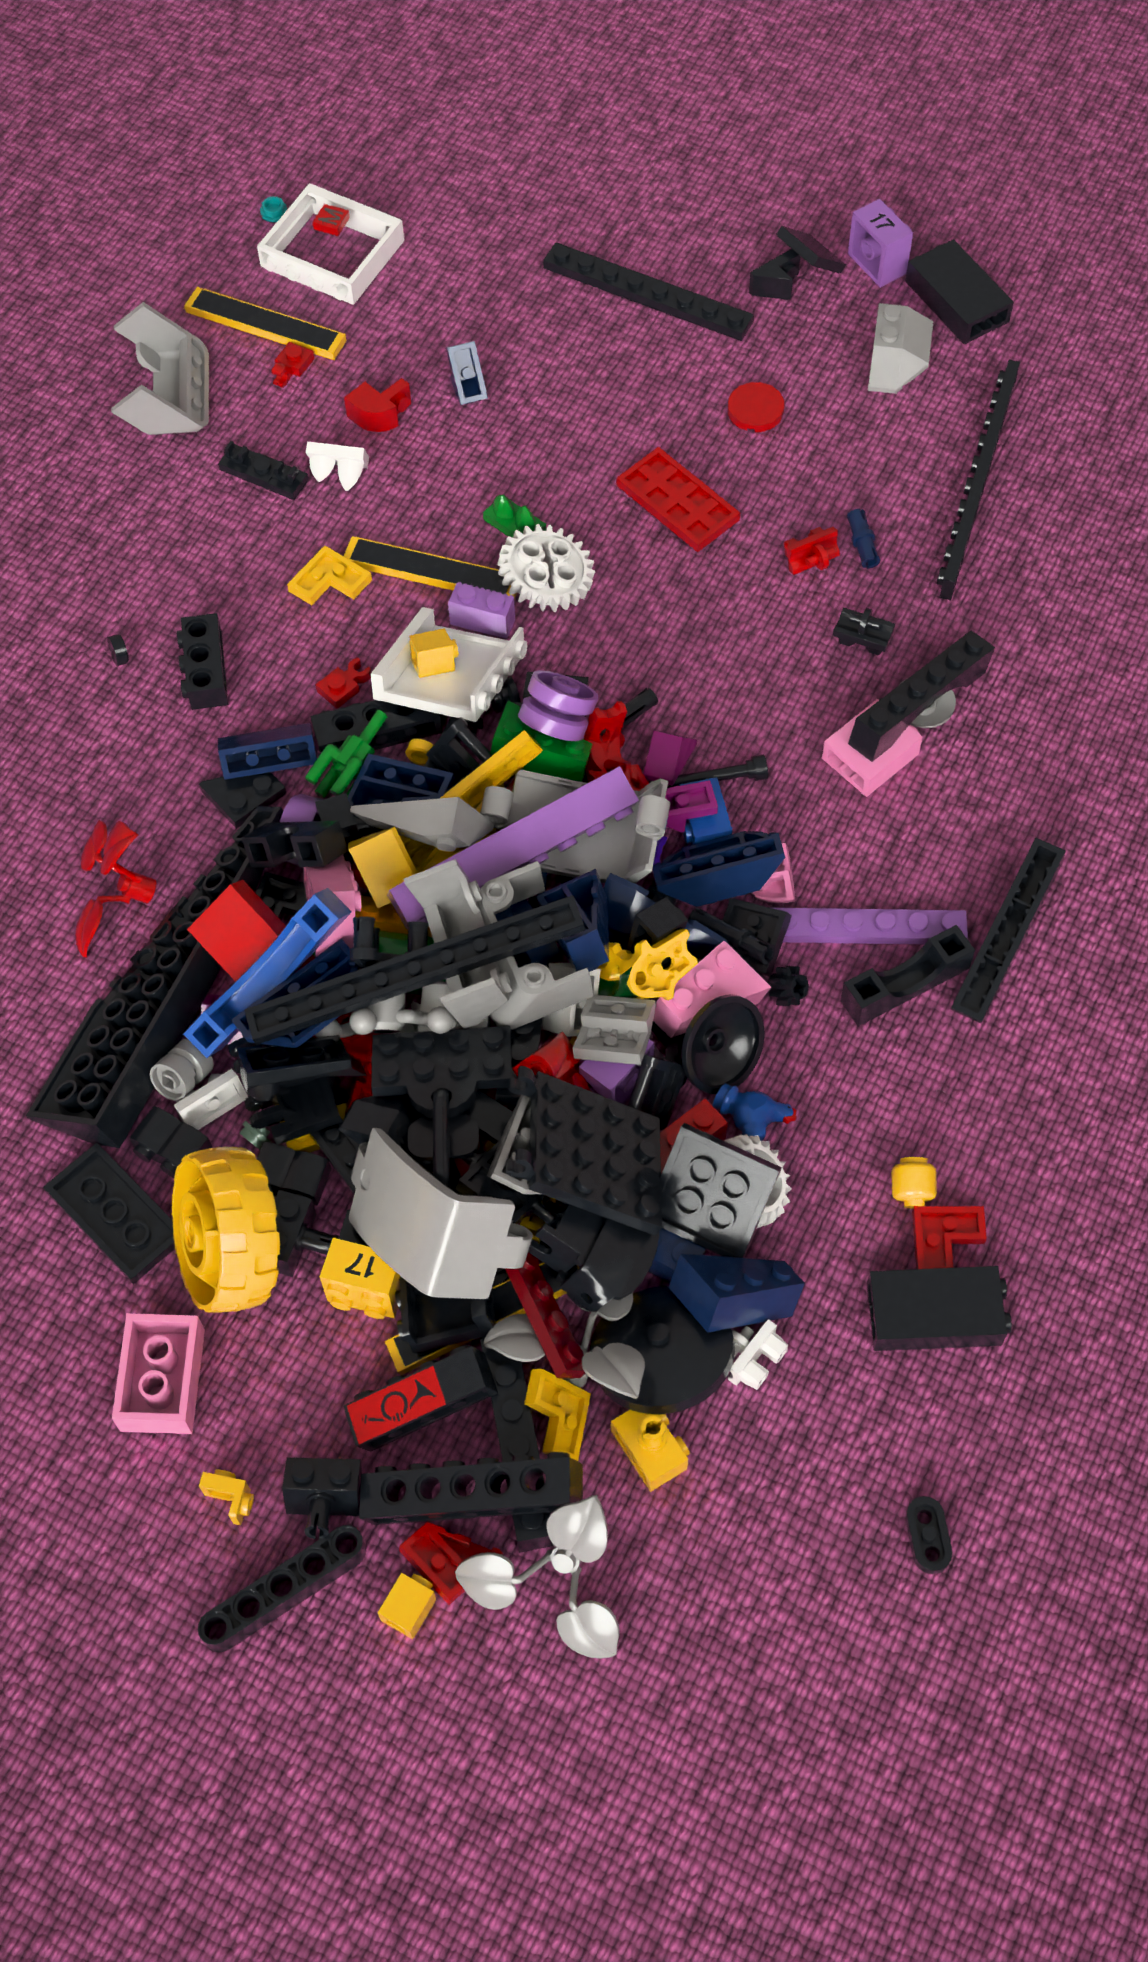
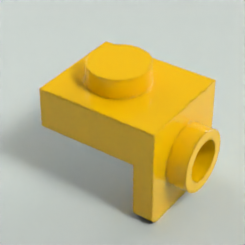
M215 1470L214 1474L202 1473L199 1487L203 1494L208 1497L232 1501L229 1517L233 1524L241 1525L244 1515L249 1516L254 1501V1494L250 1493L251 1490L247 1482L236 1479L234 1473L225 1470Z

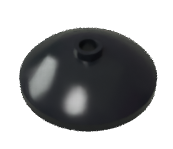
M738 995L719 996L705 1004L691 1020L683 1040L682 1065L690 1083L699 1090L709 1094H717L725 1083L732 1087H738L754 1070L763 1049L765 1031L762 1016L758 1008L751 1001Z

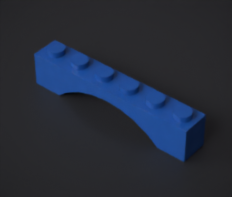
M329 888L315 893L292 917L285 929L263 955L218 1000L206 1009L183 1035L206 1058L222 1050L239 1032L232 1019L293 975L352 911Z

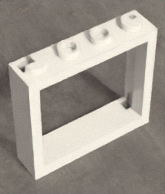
M309 183L258 244L260 266L292 281L309 286L316 291H321L338 300L354 305L404 242L403 223L401 219ZM323 204L349 210L350 219L346 223V227L380 240L349 279L283 252L311 216L318 214Z

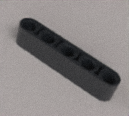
M343 1525L331 1531L326 1538L319 1539L204 1614L198 1623L199 1637L214 1652H225L359 1565L366 1555V1546L361 1533L357 1528L350 1525ZM353 1539L357 1541L356 1549L353 1552L343 1554L338 1551L340 1544L344 1540ZM322 1560L325 1562V1567L321 1573L317 1575L306 1573L307 1567L312 1561ZM290 1581L293 1583L292 1589L287 1595H274V1589L280 1582ZM250 1602L260 1604L259 1611L255 1616L251 1618L242 1617V1610L246 1604ZM218 1623L226 1624V1632L221 1638L217 1640L209 1638L210 1629Z

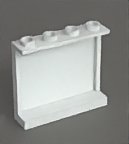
M422 607L371 672L373 699L451 717H462L465 720L477 722L482 713L489 709L491 700L496 693L501 692L503 683L508 676H512L520 659H524L527 652V642L524 641V628L519 627L510 640L437 626L434 621V609ZM445 628L450 639H455L458 647L459 656L454 658L455 671L419 678L411 662L409 635Z

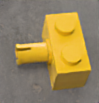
M628 1410L611 1421V1432L649 1491L652 1492L687 1470V1456L690 1455V1452L679 1435L674 1438L667 1428L670 1422L666 1414H646Z

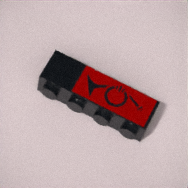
M460 1346L453 1349L449 1353V1357L440 1361L432 1360L418 1366V1371L408 1376L400 1375L386 1381V1386L376 1391L367 1390L355 1395L354 1401L343 1405L355 1446L372 1452L498 1394L485 1353L473 1346Z

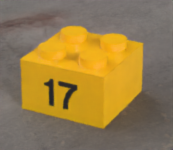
M333 1238L320 1274V1280L327 1301L333 1307L340 1310L349 1311L351 1308L363 1310L367 1316L375 1319H384L385 1316L395 1319L398 1310L395 1293L397 1290H400V1275L387 1265L370 1247Z

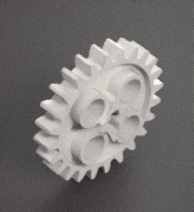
M536 524L534 531L525 526L523 534L516 530L513 538L507 537L506 543L502 545L497 565L500 566L498 575L504 576L503 586L511 585L510 595L520 594L518 602H522L525 599L530 600L529 608H532L537 603L540 604V609L543 612L546 605H550L553 612H556L558 605L568 610L570 603L577 606L580 598L585 599L593 583L592 579L595 571L592 570L594 560L588 559L589 550L581 551L582 541L572 542L573 534L567 537L563 536L562 528L555 533L551 525H548L546 531H542L541 526Z

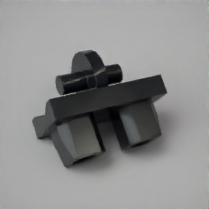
M843 607L839 620L833 630V636L839 638L840 644L851 646L857 643L866 646L869 653L880 655L882 651H886L895 629V623L873 617V610L870 608H866L864 613H860Z

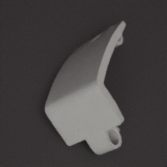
M519 770L515 775L512 791L498 786L485 788L480 813L494 823L493 828L502 830L587 783ZM660 778L649 783L640 791L633 790L639 799L632 807L634 813L618 822L614 817L604 822L606 828L591 837H588L587 833L576 837L575 839L578 843L563 852L556 848L547 853L549 859L539 864L541 872L576 878L596 869L601 883H606L610 873L633 883L647 876L653 868L657 841L664 837L670 808V802L665 799L668 781Z
M372 1128L369 1141L361 1143L358 1147L351 1174V1180L356 1188L349 1213V1221L366 1244L387 1265L425 1295L438 1298L487 1299L491 1292L497 1268L518 1269L523 1267L533 1238V1234L529 1229L513 1224L512 1217L515 1210L513 1202L492 1197L456 1194L416 1163L382 1129Z

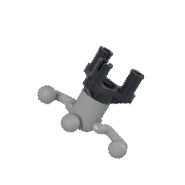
M353 918V948H350V962L356 963L358 970L402 955L379 952L380 928H374L375 918ZM408 922L406 953L428 946V923ZM404 993L355 1010L350 1016L349 1023L340 1025L335 1019L316 1033L315 1036L319 1038L339 1035L340 1038H345L356 1034L366 1035L368 1033H409L416 1031L415 1024L428 1026L433 1032L443 1034L453 1029L457 1021L447 1008L442 1006L431 1009L429 1013L405 1009Z

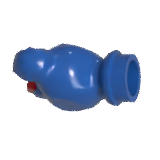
M727 1083L719 1089L713 1102V1107L718 1109L720 1114L730 1113L732 1115L734 1124L742 1131V1135L759 1136L760 1141L764 1140L766 1127L772 1122L789 1124L797 1119V1111L790 1104L775 1101L760 1091L740 1093L737 1086L732 1087Z

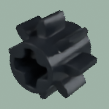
M776 967V973L769 977L768 984L771 988L768 992L769 996L777 998L776 1005L788 1007L790 1005H800V999L807 995L809 984L807 976L799 974L800 967Z

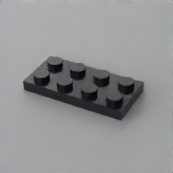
M97 1142L43 1186L45 1192L132 1284H135L175 1249L173 1220Z

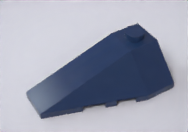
M610 873L603 888L608 900L609 943H619L622 949H626L636 914L656 902L647 897L648 890ZM688 920L685 929L688 930L690 936L686 944L687 950L691 955L703 959L721 942L725 941L728 944V940L696 920Z

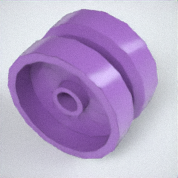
M534 671L527 689L532 696L523 699L518 713L520 720L532 729L557 739L566 741L583 740L589 722L585 715L593 713L598 700V694L586 684L571 677L551 671Z

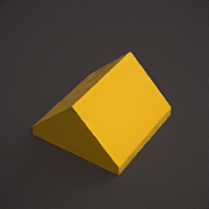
M395 827L348 843V850L377 908L391 903L387 896L390 889L403 883L404 878L417 874L415 866Z

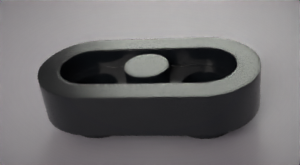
M921 1496L909 1504L905 1514L914 1562L921 1571L928 1574H938L948 1567L952 1559V1547L944 1510L940 1503L931 1497ZM920 1513L927 1514L930 1517V1523L922 1524L919 1522L917 1515ZM934 1550L938 1555V1560H928L925 1556V1551Z

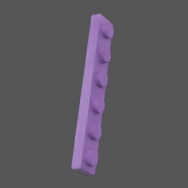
M773 908L792 915L783 942L925 945L928 939L955 925L960 928L968 939L966 910Z

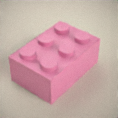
M126 1313L112 1420L120 1432L193 1433L205 1329L198 1316Z

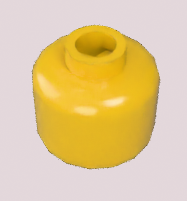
M905 1157L900 1159L899 1164L893 1166L891 1170L892 1196L895 1200L904 1202V1208L913 1209L914 1206H925V1202L936 1198V1168L928 1163L927 1158Z

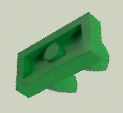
M506 495L496 496L493 504L483 512L484 521L512 538L516 530L523 534L525 526H528L532 531L535 530L536 524L541 526L542 531L547 529V525L533 516L527 506L520 507L508 499Z

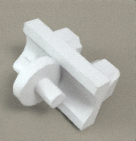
M768 1319L751 1342L748 1340L754 1334V1331L750 1327L745 1326L741 1333L732 1330L735 1342L734 1358L738 1353L741 1354L731 1367V1375L728 1377L729 1381L736 1386L742 1381L756 1390L759 1389L767 1378L769 1371L757 1363L756 1360L761 1354H764L777 1364L788 1350L789 1345L776 1334V1324Z

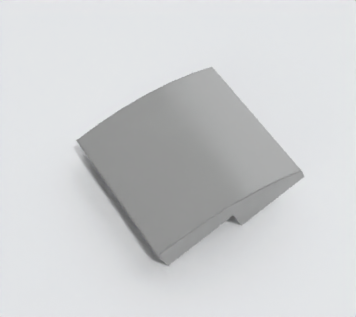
M594 995L587 999L580 1015L582 1027L573 1046L574 1059L641 1065L652 1029L656 1008L655 1000Z

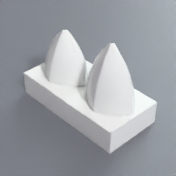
M307 441L306 454L310 459V469L318 482L324 480L331 473L334 465H338L339 480L345 491H348L359 479L362 469H368L369 456L365 448Z
M230 1069L224 1074H211L206 1085L196 1091L191 1090L183 1099L176 1101L174 1107L182 1122L199 1130L244 1102L248 1096L237 1074Z

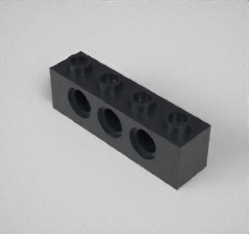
M379 700L355 703L349 707L333 711H323L317 715L310 716L320 754L328 744H333L340 748L348 735L359 737L377 710L384 712L388 717L369 744L374 750L410 742L412 739H422L442 734L441 717L438 713Z

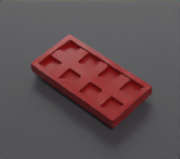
M660 447L654 449L616 478L617 487L697 552L701 551L740 521V512Z

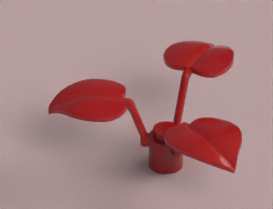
M98 820L82 853L81 867L83 871H90L95 861L101 863V874L107 875L111 870L119 873L121 876L117 883V890L122 893V895L98 896L96 901L90 899L84 907L77 922L75 939L80 954L88 958V946L101 921L103 903L121 901L129 904L132 898L148 904L156 890L157 882L155 879L129 871L116 863L132 841L139 836L126 823L121 821L114 825L107 838V826L105 822ZM103 847H104V857H102V855H101V853H100L101 850L103 849Z

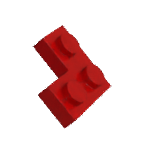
M984 1206L913 1207L916 1269L954 1268L952 1244H985L987 1240Z

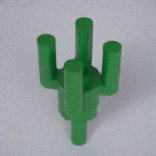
M377 710L359 737L348 735L340 748L333 744H328L305 776L308 782L315 785L332 761L333 765L314 791L319 797L325 799L329 792L335 796L343 794L352 779L356 780L368 753L373 755L375 753L369 744L388 717L384 712ZM354 783L352 784V786L350 787V789H349L348 792L346 793V794H347V797H348V795H349V793H350V791H351V789H352Z

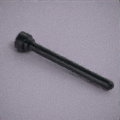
M764 754L751 756V760H746V764L679 775L673 786L668 785L667 788L716 777L718 781L748 776V779L754 778L755 781L768 779L766 758Z

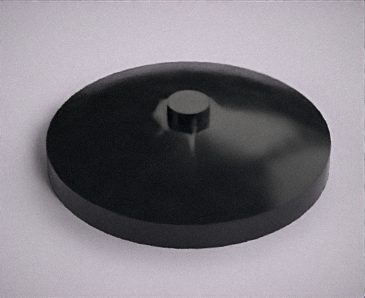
M669 1286L653 1287L633 1293V1303L628 1314L617 1321L601 1318L594 1330L590 1344V1352L596 1346L603 1349L610 1343H622L635 1348L641 1353L645 1361V1370L637 1399L615 1392L600 1383L598 1384L604 1393L617 1404L632 1411L646 1414L679 1412L704 1401L725 1381L731 1370L735 1355L732 1328L707 1333L670 1290Z

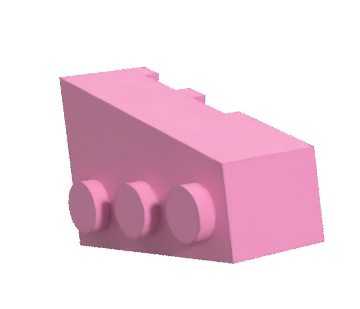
M723 941L675 984L674 997L668 1001L662 997L658 998L653 1021L670 1038L686 1033L693 1017L709 1001L719 996L730 994L741 996L756 1005L763 999L771 986L730 945Z

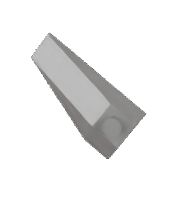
M460 797L351 806L350 809L352 814L370 826L382 830L395 827L401 836L448 852L455 851L456 848L472 846L491 832L494 827V823Z

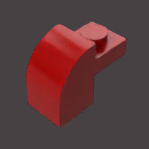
M402 378L382 393H379L368 383L364 382L344 397L347 417L362 429L371 432H385L399 426L397 414L405 411L412 404L410 385Z

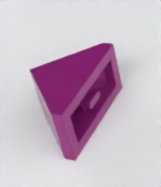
M653 731L643 773L645 778L652 781L661 778L667 780L668 785L673 786L695 749L697 740L668 732Z

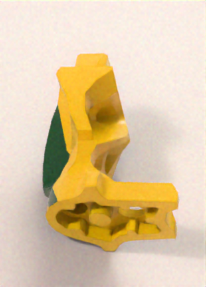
M677 930L652 946L649 945L647 940H642L635 945L634 954L629 950H622L619 943H609V961L598 967V969H601L598 995L636 999L662 997L668 1001L674 997L675 984L698 964L696 957L687 950L686 942L690 936L688 930ZM670 957L672 959L670 966L663 969L662 961Z

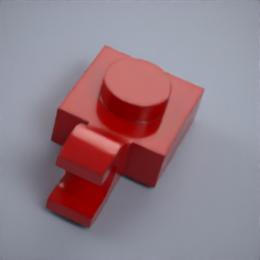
M288 342L276 357L275 365L271 370L273 374L277 375L273 380V384L285 387L292 375L301 377L313 362L314 352Z

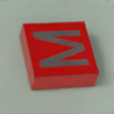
M323 204L313 220V229L339 236L350 219L349 210Z

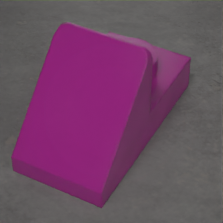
M710 780L667 788L665 799L670 802L666 827L679 832H685L687 819L718 813V804Z

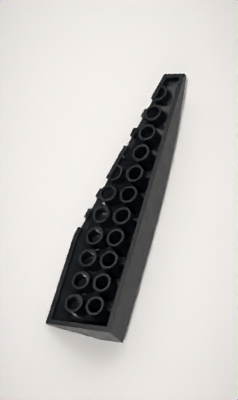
M257 806L232 836L235 841L232 846L225 848L223 851L221 850L213 859L216 862L213 869L207 876L201 874L193 883L196 889L187 899L182 896L149 936L152 940L150 945L140 951L138 950L130 959L133 963L131 968L123 977L117 975L109 984L112 990L104 1000L98 998L94 1002L26 1114L29 1120L92 1144L97 1142L100 1146L121 1147L154 1089L150 1079L151 1068L182 1040L183 1034L189 1028L221 968L220 964L187 929L230 884L244 880L254 892L256 891L264 868H251L242 837L265 823L280 822L284 811L281 807Z

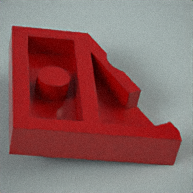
M426 1522L399 1546L401 1554L423 1578L433 1585V1589L448 1605L465 1592L456 1579L455 1574L457 1567L462 1561L480 1553L489 1552L503 1555L502 1551L498 1548L493 1547L491 1550L471 1542L472 1538L459 1533L451 1534L445 1528L430 1522Z

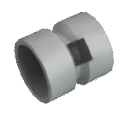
M183 1039L151 1068V1082L154 1088L165 1098L173 1101L181 1100L213 1070L212 1056L206 1058L188 1039Z

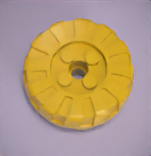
M215 1147L189 1153L182 1158V1162L177 1166L174 1176L172 1194L173 1236L180 1272L193 1303L198 1309L204 1310L207 1313L234 1312L262 1305L271 1297V1290L276 1286L278 1279L277 1257L280 1255V1236L276 1227L275 1218L277 1217V1210L273 1192L269 1190L268 1176L263 1165L256 1159L252 1151L243 1147Z

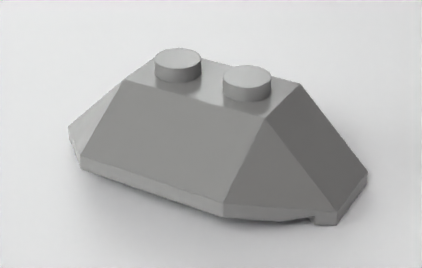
M878 304L868 391L896 394L904 385L911 382L928 368L933 329L932 320L908 306Z
M521 1095L504 1129L487 1176L522 1194H540L529 1190L528 1180L515 1178L506 1173V1161L508 1159L515 1161V1151L517 1148L530 1152L531 1098Z

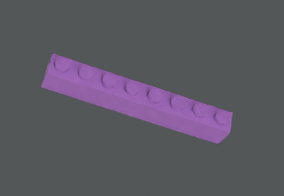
M619 766L433 867L456 859L470 882L476 880L481 888L489 880L517 870L528 863L531 864L536 861L539 864L549 859L547 853L556 848L560 852L571 848L578 843L575 839L576 837L587 833L588 837L595 835L605 829L604 822L613 817L617 822L634 813L632 807L639 799ZM405 882L389 890L387 896L406 929H408V922L428 923L423 907L407 888Z

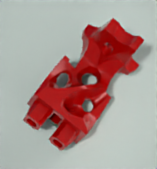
M622 701L616 702L613 707L607 710L594 708L593 713L589 715L588 727L583 739L593 745L585 778L586 783H589L620 766L632 789L640 791L649 782L638 764L631 765V762L625 761L620 754V748L623 747L625 742L621 730L627 714L626 706ZM606 729L605 734L601 736L602 730Z

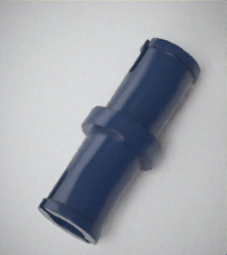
M854 509L847 514V520L853 534L851 541L858 550L862 567L870 569L880 563V557L874 544L876 539L875 533L869 528L865 511L863 509Z

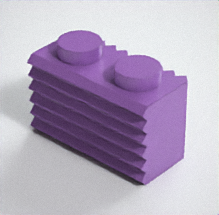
M456 583L448 602L450 625L507 639L515 622L513 595L508 596L507 593L502 595L501 592H496L495 590L491 592L490 589H479L478 586L473 587L472 584Z

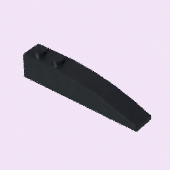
M1035 837L954 1000L951 1010L982 1023L1063 864L1066 850Z

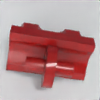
M818 527L811 530L808 537L800 541L795 538L785 541L784 551L788 559L789 571L795 575L814 566H817L820 570L828 568L829 560L840 556L837 544L838 530L834 527L826 530Z

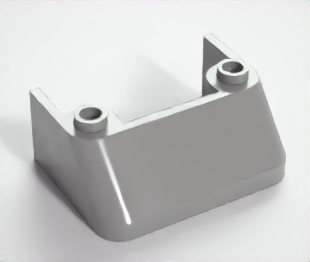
M142 302L114 325V330L136 344L138 362L153 372V391L140 385L111 408V412L148 435L198 432L207 426L209 422L208 350L199 338Z
M456 859L404 878L405 885L424 909L434 943L486 926L478 901L483 900L480 887L476 880L470 882ZM496 961L447 978L446 982L450 994L440 998L442 1004L464 1029L478 1025L509 1000L508 993L512 992L513 989L507 973H501Z
M538 861L489 880L480 888L483 900L478 901L485 925L497 922L495 914L508 909L511 905L545 892ZM513 956L499 960L497 962L501 973H507L513 991L508 993L509 1000L490 1016L497 1027L510 1026L512 1030L594 996L590 973L585 968L554 980L550 970L543 964L531 963L518 968Z

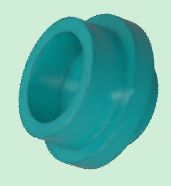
M275 196L266 198L260 208L262 218L274 223L287 211V206L283 200Z

